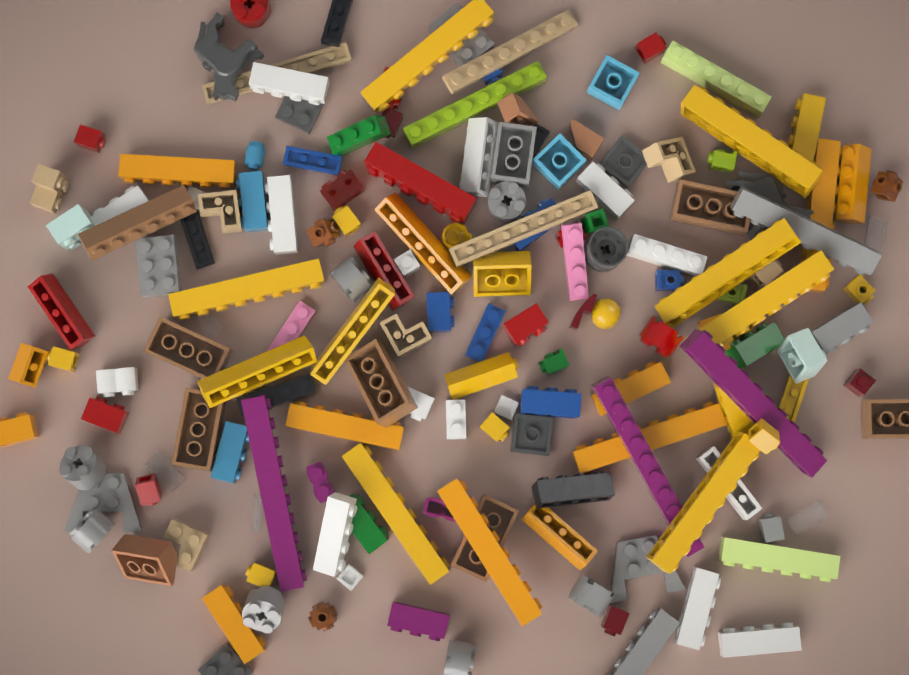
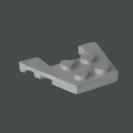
M106 473L100 483L97 482L93 485L94 488L79 490L65 527V532H71L79 523L82 525L84 523L82 518L85 516V511L93 508L100 511H123V532H142V526L140 525L138 513L132 500L126 474Z
M656 535L617 542L611 592L615 595L610 603L628 600L624 580L659 573L664 575L667 593L685 590L676 570L671 572V574L666 573L646 558L658 541Z

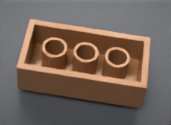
M681 179L677 182L670 221L741 236L748 232L750 218L746 216L740 218L734 215V211L730 207L738 191Z
M159 317L143 352L203 379L224 370L233 350L163 317Z
M374 339L345 359L378 425L387 428L418 408L384 343Z
M185 389L171 465L205 471L213 470L226 402L209 408L202 396L201 390Z
M867 399L861 401L862 439H909V399Z
M483 494L478 504L479 507L476 509L480 515L484 513L490 522L487 527L490 531L495 530L500 538L498 544L502 549L519 510ZM464 535L451 562V566L487 582L490 575Z

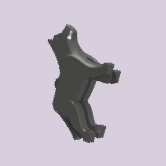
M217 12L207 25L205 22H201L194 51L199 60L203 62L202 66L208 72L214 71L213 99L215 101L219 98L236 101L239 97V91L235 86L237 78L249 63L262 59L264 55L251 40H247L235 51L221 44L219 29L225 25V22L223 21L224 17Z
M739 170L738 175L742 177L741 179L725 182L729 190L737 191L742 186L808 218L814 214L813 210L798 208L785 202L783 199L787 197L783 187H778L775 178L771 174H756ZM750 222L747 232L750 241L768 227L763 224L759 227Z

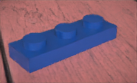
M286 146L283 166L339 176L343 157Z
M488 303L467 349L466 357L478 362L484 361L506 312L505 310Z

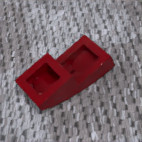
M596 294L590 296L579 308L571 322L570 329H578L583 313L588 315L592 313L597 298Z

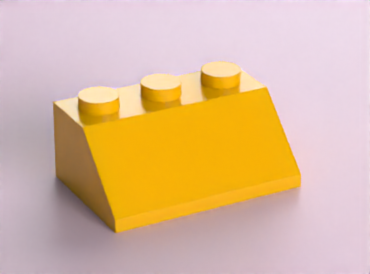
M530 251L492 252L473 260L474 297L531 295Z

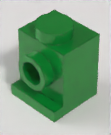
M603 208L586 213L585 218L580 219L585 233H592L600 228L609 227Z
M562 348L558 349V354L551 352L544 356V360L538 362L542 373L546 372L548 376L570 366Z

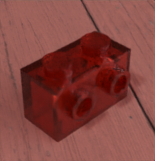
M350 169L349 171L344 170L339 173L337 179L333 182L328 181L322 185L320 193L334 212L339 207L346 205L359 196L365 189Z

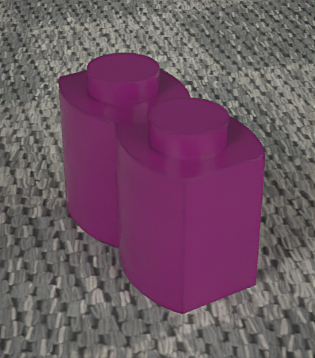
M322 462L307 466V476L310 482L314 484L313 490L316 499L320 503L326 502L328 496L335 493L333 484L328 480L329 473L326 466Z
M435 497L426 498L423 509L424 514L430 517L442 516L446 520L455 522L444 501Z

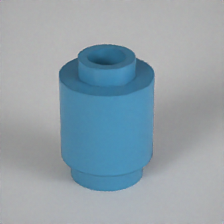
M257 141L249 142L244 165L248 166V169L257 171L263 167L266 150L264 143Z

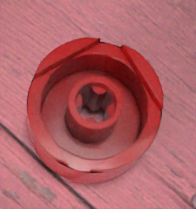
M268 0L230 1L235 19L244 27L258 28L270 16L271 7Z
M652 316L639 334L641 337L639 341L648 347L651 345L657 348L655 352L664 358L667 356L671 357L684 337L681 335L678 338L677 331L662 321H657L656 323L654 321L656 318Z

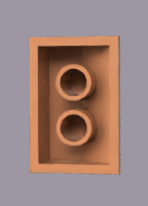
M124 534L111 550L126 579L166 586L174 584L178 555L171 541Z

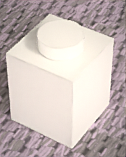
M411 250L394 259V263L404 279L420 270V265Z

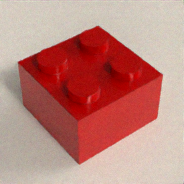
M536 303L506 321L502 328L512 344L521 347L529 342L532 335L535 334L537 337L544 333L549 322Z

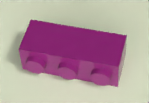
M393 601L387 626H390L392 631L402 632V629L408 630L410 635L421 637V634L429 635L428 639L440 641V638L445 639L450 614Z

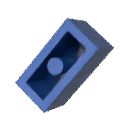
M449 292L426 293L428 332H451V327H455L454 316H450V308H454V297H450Z

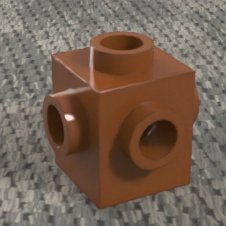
M878 171L870 192L879 200L895 202L902 189L903 181L894 171Z
M321 218L314 222V226L306 230L314 247H328L336 242L335 239L341 236L339 227L333 219L325 220V218Z
M323 601L312 606L313 610L309 612L311 616L308 617L313 628L316 627L317 630L323 629V631L333 628V623L337 621L336 617L338 616L333 605L330 606L329 602L324 604ZM320 614H325V621L319 619Z

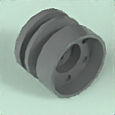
M603 227L596 230L584 246L587 265L598 272H609L615 269L626 258L628 252V241L625 235L613 227ZM603 248L606 249L605 255L602 254Z

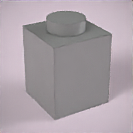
M768 513L763 514V518L758 519L762 542L767 543L785 539L781 516Z

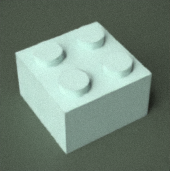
M77 204L48 223L46 227L58 245L66 250H74L80 246L81 240L78 234L95 225L90 219L91 216L88 211Z
M809 328L788 335L777 351L795 384L815 377L828 361L825 352L821 350Z

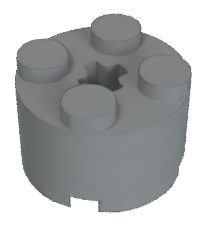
M515 182L498 183L489 193L487 201L488 211L494 219L502 223H512L519 219L524 212L526 196L523 189ZM504 199L511 201L509 206L506 203L502 204Z
M352 257L347 258L330 272L332 278L337 280L339 287L353 302H356L368 292L373 285L370 277L364 270L361 271L357 262Z
M79 445L66 449L65 455L60 462L59 472L77 489L90 490L94 488L93 485L103 480L106 474V464L92 448L86 445Z
M93 508L82 518L85 522L82 525L80 523L76 525L69 533L72 536L70 539L88 554L92 551L91 548L95 545L97 546L111 530V527L115 525L100 510H94Z
M581 573L568 598L581 607H585L596 616L601 617L615 594Z
M260 586L259 589H252L247 596L242 610L243 624L246 627L266 634L272 633L279 626L286 605L285 599L283 600L281 597V593L270 586Z
M449 640L443 675H472V672H469V670H473L475 658L471 657V655L475 656L477 644Z

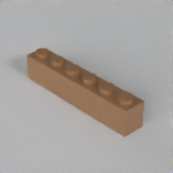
M184 185L89 228L79 233L78 236L91 261L197 211L192 197Z

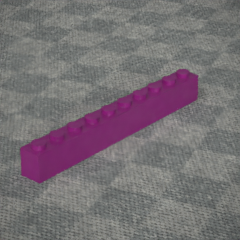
M694 329L680 345L683 351L754 424L762 418L778 430L780 436L778 449L803 474L813 478L827 462L823 457L824 452L817 446H813L810 443L812 440L806 434L800 433V427L795 422L789 421L786 418L788 415L782 409H777L774 405L775 401L762 393V387L755 382L753 383L749 379L751 376L745 370H740L737 367L738 362L732 357H728L724 353L726 350L720 344H715L711 340L713 336L709 332Z
M606 376L592 384L591 387L669 526L682 508V505L611 377ZM700 538L692 543L691 550L686 555L687 557L705 548Z
M266 394L243 398L241 403L280 591L303 588L304 581H307L305 569H301L300 562H303L302 551H298L296 543H299L298 532L293 530L292 524H296L294 513L289 511L288 505H292L290 494H286L285 486H288L286 474L282 475L281 467H284L282 455L278 456L277 448H280L278 436L274 437L273 429H276L274 417L270 418L269 410L272 409L270 398H266Z

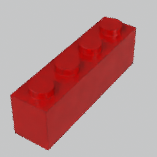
M374 231L359 239L353 247L374 282L380 278L395 290V295L388 303L392 311L415 297L376 232Z
M53 273L41 275L27 286L70 350L84 346L95 337Z

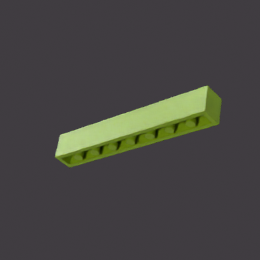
M536 61L404 127L403 134L411 149H414L468 122L469 118H476L498 107L497 102L502 100L504 96L511 93L520 96L546 83L547 76L539 61Z

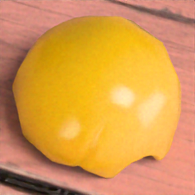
M455 222L448 224L443 229L441 239L444 246L449 249L471 240L472 234L468 232L465 225Z
M609 298L599 299L594 304L592 310V322L598 328L604 330L613 328L619 321L620 307L614 300Z

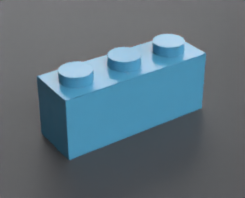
M262 171L239 173V179H236L237 190L241 191V197L238 198L239 209H242L243 216H240L241 228H244L246 233L268 230L265 182Z
M225 421L211 478L230 483H236V480H240L242 475L240 465L241 461L246 459L247 450H245L246 442L249 443L246 426Z

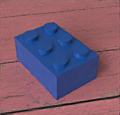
M527 386L526 389L521 391L519 414L577 419L580 417L582 394L577 393L575 389H565L564 392H558V388L546 387L544 391L538 390L537 386Z

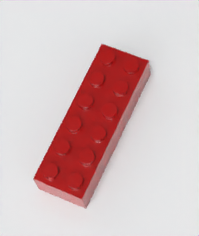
M378 142L374 143L364 161L369 175L375 178L378 176L383 178V182L391 187H394V185L401 189L400 192L406 196H415L422 205H431L438 214H447L454 223L460 224L461 222L465 224L476 205V197Z

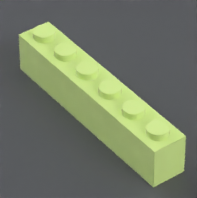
M675 41L671 42L660 62L757 118L763 113L772 97Z
M721 537L718 560L723 561V565L735 567V563L743 564L742 568L754 570V566L762 567L761 571L773 573V570L776 569L781 570L783 575L792 576L794 572L800 573L801 578L812 579L813 575L819 576L820 581L831 582V578L838 579L841 556Z

